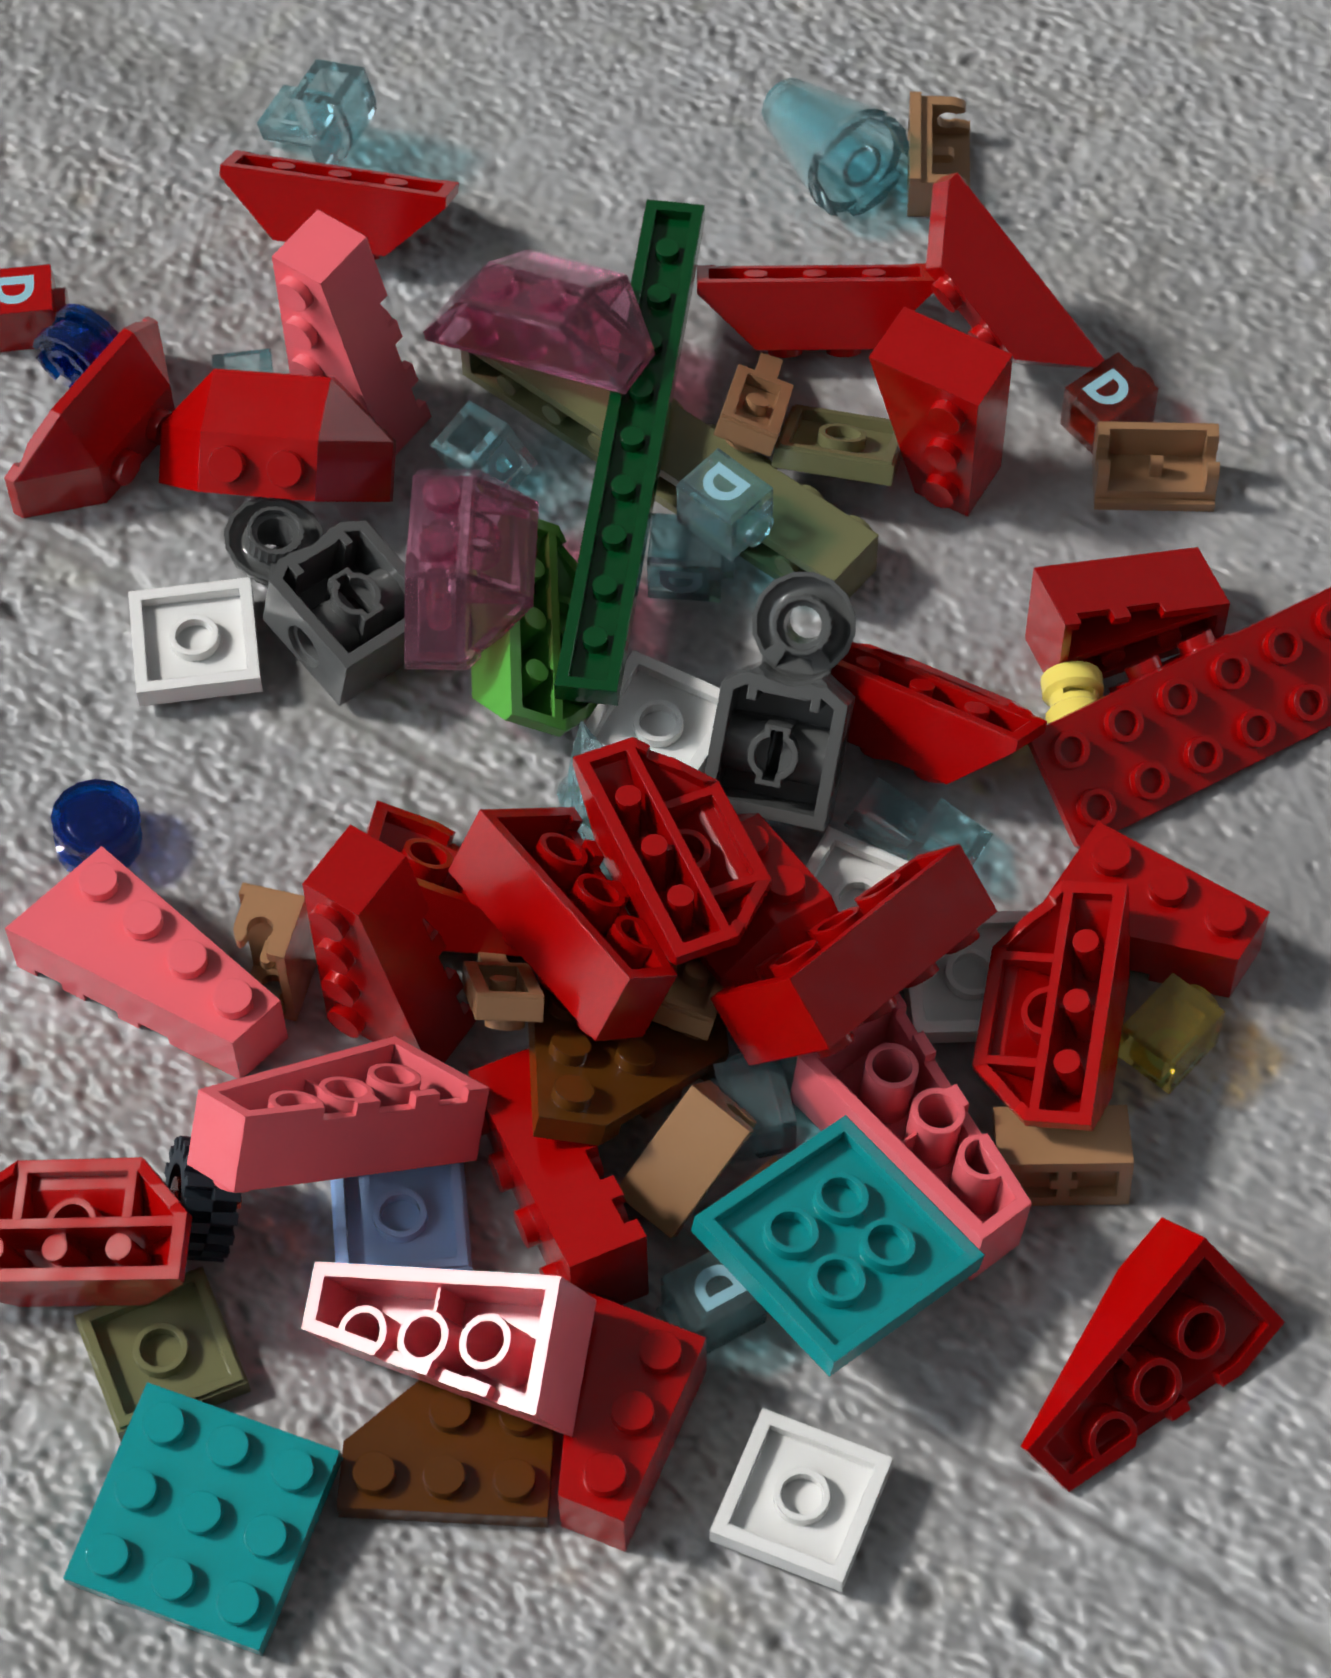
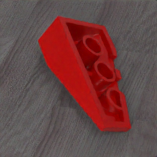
M377 800L366 833L407 856L429 907V911L423 918L435 930L440 932L446 945L443 951L483 952L521 956L505 943L502 933L481 909L474 906L468 900L464 889L448 872L460 849V846L452 843L456 832L437 821Z
M1161 1217L1118 1268L1020 1447L1063 1489L1070 1492L1134 1449L1138 1436L1164 1418L1173 1422L1191 1410L1188 1402L1216 1383L1225 1387L1241 1376L1284 1325L1285 1321L1205 1237Z

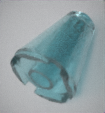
M787 78L780 81L765 97L762 106L763 121L812 199L828 214L838 216L837 213L847 211L852 216L864 214L881 203L897 185L902 174L896 168L901 153L908 157L909 142L906 129L891 114L799 78Z

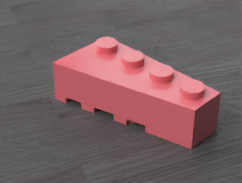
M317 210L272 255L290 374L335 377L366 409L382 429L384 428L396 440V456L432 416L426 401L415 400L411 388L418 382L413 364L405 360L401 362L395 344L403 336L397 320L393 319L380 304L388 295L367 237Z
M102 846L5 927L17 967L35 976L41 973L61 983L64 991L84 1001L89 997L116 1011L119 1019L137 1028L143 1025L167 1037L169 1044L237 1079L248 1075L288 1039L281 1000Z
M900 993L894 996L898 1002L897 1006L884 1016L868 1023L862 1022L852 1031L855 1040L845 1049L826 1058H820L817 1052L799 1055L797 1057L789 1099L820 1131L846 1115L985 1255L980 1269L968 1277L971 1281L1019 1245L1032 1202L989 1134L981 1133L968 1112L969 1102L957 1084L951 1086L935 1060L936 1050L924 1031L917 1032L906 1014L907 1004Z
M396 1036L198 1089L187 1165L212 1179L214 1184L222 1190L244 1193L258 1189L477 1161L490 1088Z
M315 1262L301 1329L345 1353L572 1437L597 1300L561 1276Z

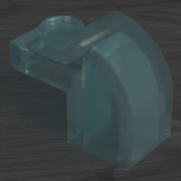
M316 59L297 87L282 86L257 121V126L263 140L310 148L317 163L335 165L342 162L370 124L377 110L376 97L365 68Z

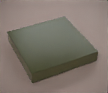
M795 404V406L792 405L774 446L772 467L892 486L902 454L890 419Z
M203 1266L186 1272L182 1285L148 1305L98 1306L74 1315L120 1442L124 1437L147 1382L213 1406L251 1392L248 1379Z

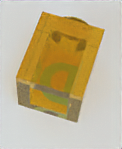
M1172 973L1123 1025L1118 1056L1166 1093L1170 1094L1218 1043L1225 1010L1219 1007L1216 999L1206 989L1196 984L1189 985Z

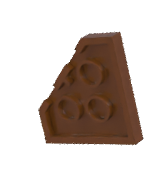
M538 983L544 994L543 1022H528L533 1137L600 1146L617 1136L621 1125L635 1116L640 1115L645 1119L679 1099L683 1088L699 1078L703 1081H708L723 1073L729 1055L726 1025L719 1013L716 1015L707 1041L687 1033L674 1031L654 1021H651L643 1037L594 1041L592 1037L585 1034L578 1027L574 1016L555 994L544 988L541 983Z
M418 1380L343 1441V1460L340 1469L336 1506L339 1518L548 1528L556 1431Z

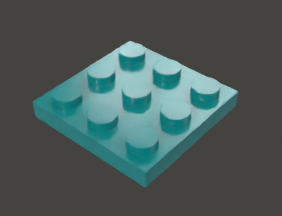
M846 1115L694 1217L691 1232L829 1377L977 1272L985 1256Z
M147 1382L63 1579L68 1585L263 1656L336 1478L343 1456L339 1450Z

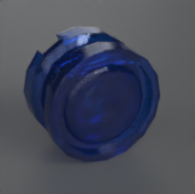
M67 304L57 312L54 323L44 328L34 339L33 348L38 350L40 347L41 352L36 358L43 369L55 381L60 375L72 382L69 385L70 388L119 333L106 319L93 310L78 304Z
M92 779L78 782L64 790L54 802L50 817L54 833V845L57 859L68 872L73 871L101 846L127 868L133 864L140 854L143 842V833L140 825L141 815L137 800L127 788L114 781Z

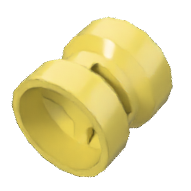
M1068 661L1060 663L1046 670L1041 676L1042 699L1050 707L1045 715L1047 724L1101 698L1104 694L1102 672L1097 666L1089 662Z

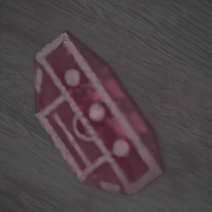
M532 250L521 251L488 262L450 297L423 331L426 341L626 394L655 355L652 341L628 275Z
M419 469L413 475L405 564V669L469 670L481 658V652L502 638L534 606L539 520L538 501L482 470Z

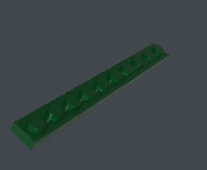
M646 200L554 683L555 699L618 706L704 229L705 205Z

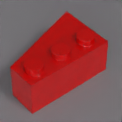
M903 307L870 354L869 360L914 492L925 497L937 507L949 508L968 517L1001 468L1013 354L907 307Z
M1198 547L1034 567L1025 640L1043 673L1060 663L1083 661L1097 666L1102 672L1103 679L1125 672L1124 668L1149 656L1158 654L1160 659H1164L1178 654L1180 651L1176 643L1203 630L1211 628L1214 637L1224 635L1230 602Z
M1099 821L1053 886L1054 888L1062 880L1128 884L1130 970L1150 974L1148 981L1230 998L1258 955L1270 911Z
M584 1291L597 1301L572 1437L564 1435L558 1489L561 1526L626 1552L706 1374L707 1338Z

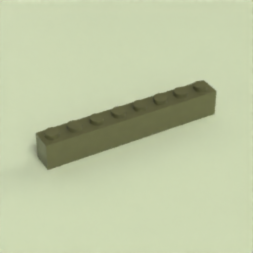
M503 296L459 338L463 375L597 462L615 365L594 352L582 338L575 335L569 336L549 323L535 308L530 306L524 307L509 296ZM673 398L655 501L773 579L792 572H815L832 579L850 598L877 569L879 534L875 533L862 518L855 515H847L827 502L812 486L801 485L777 468L772 467V461L761 454L741 452L731 447L725 439L713 435L716 425L704 423L684 410L682 405ZM720 462L751 486L737 498L718 500L707 494L703 487V479L706 473ZM719 473L713 479V484L719 491L730 492L737 487Z

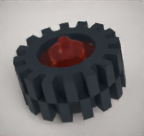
M191 1136L176 1137L174 1146H171L169 1151L170 1163L166 1162L164 1174L166 1176V1185L192 1215L187 1260L224 1262V1258L227 1259L230 1254L229 1245L233 1246L235 1239L233 1228L238 1225L239 1213L237 1209L241 1208V1193L228 1192L218 1188L212 1179L187 1165Z

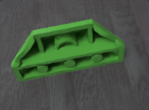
M505 508L498 517L470 593L472 698L505 721L561 737L588 720L598 705L596 703L555 699L554 683L577 562L563 546L567 540L559 525Z

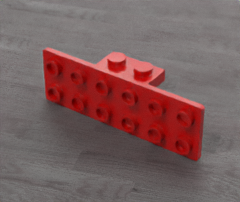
M1331 586L1237 632L1214 637L1211 628L1193 634L1176 643L1180 654L1163 662L1159 655L1155 654L1124 668L1128 679L1108 688L1110 694L1048 723L1045 733L1028 743L1074 847L1080 848L1098 821L1119 831L1331 726Z

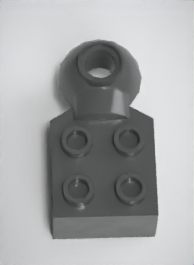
M259 497L243 503L230 515L224 529L225 549L236 568L257 583L268 586L263 620L339 706L435 646L444 606L366 520L339 522L334 527L329 528L324 534L315 515L300 503L289 499ZM265 545H276L281 547V549H272Z
M792 572L773 580L759 595L753 610L752 634L760 653L763 655L762 661L732 671L721 681L705 774L720 782L731 805L738 814L759 813L767 820L824 831L833 818L856 696L831 674V671L849 652L856 634V617L847 593L832 579L815 572ZM807 606L819 614L821 631L818 636L804 638L793 630L790 624V615L793 608Z

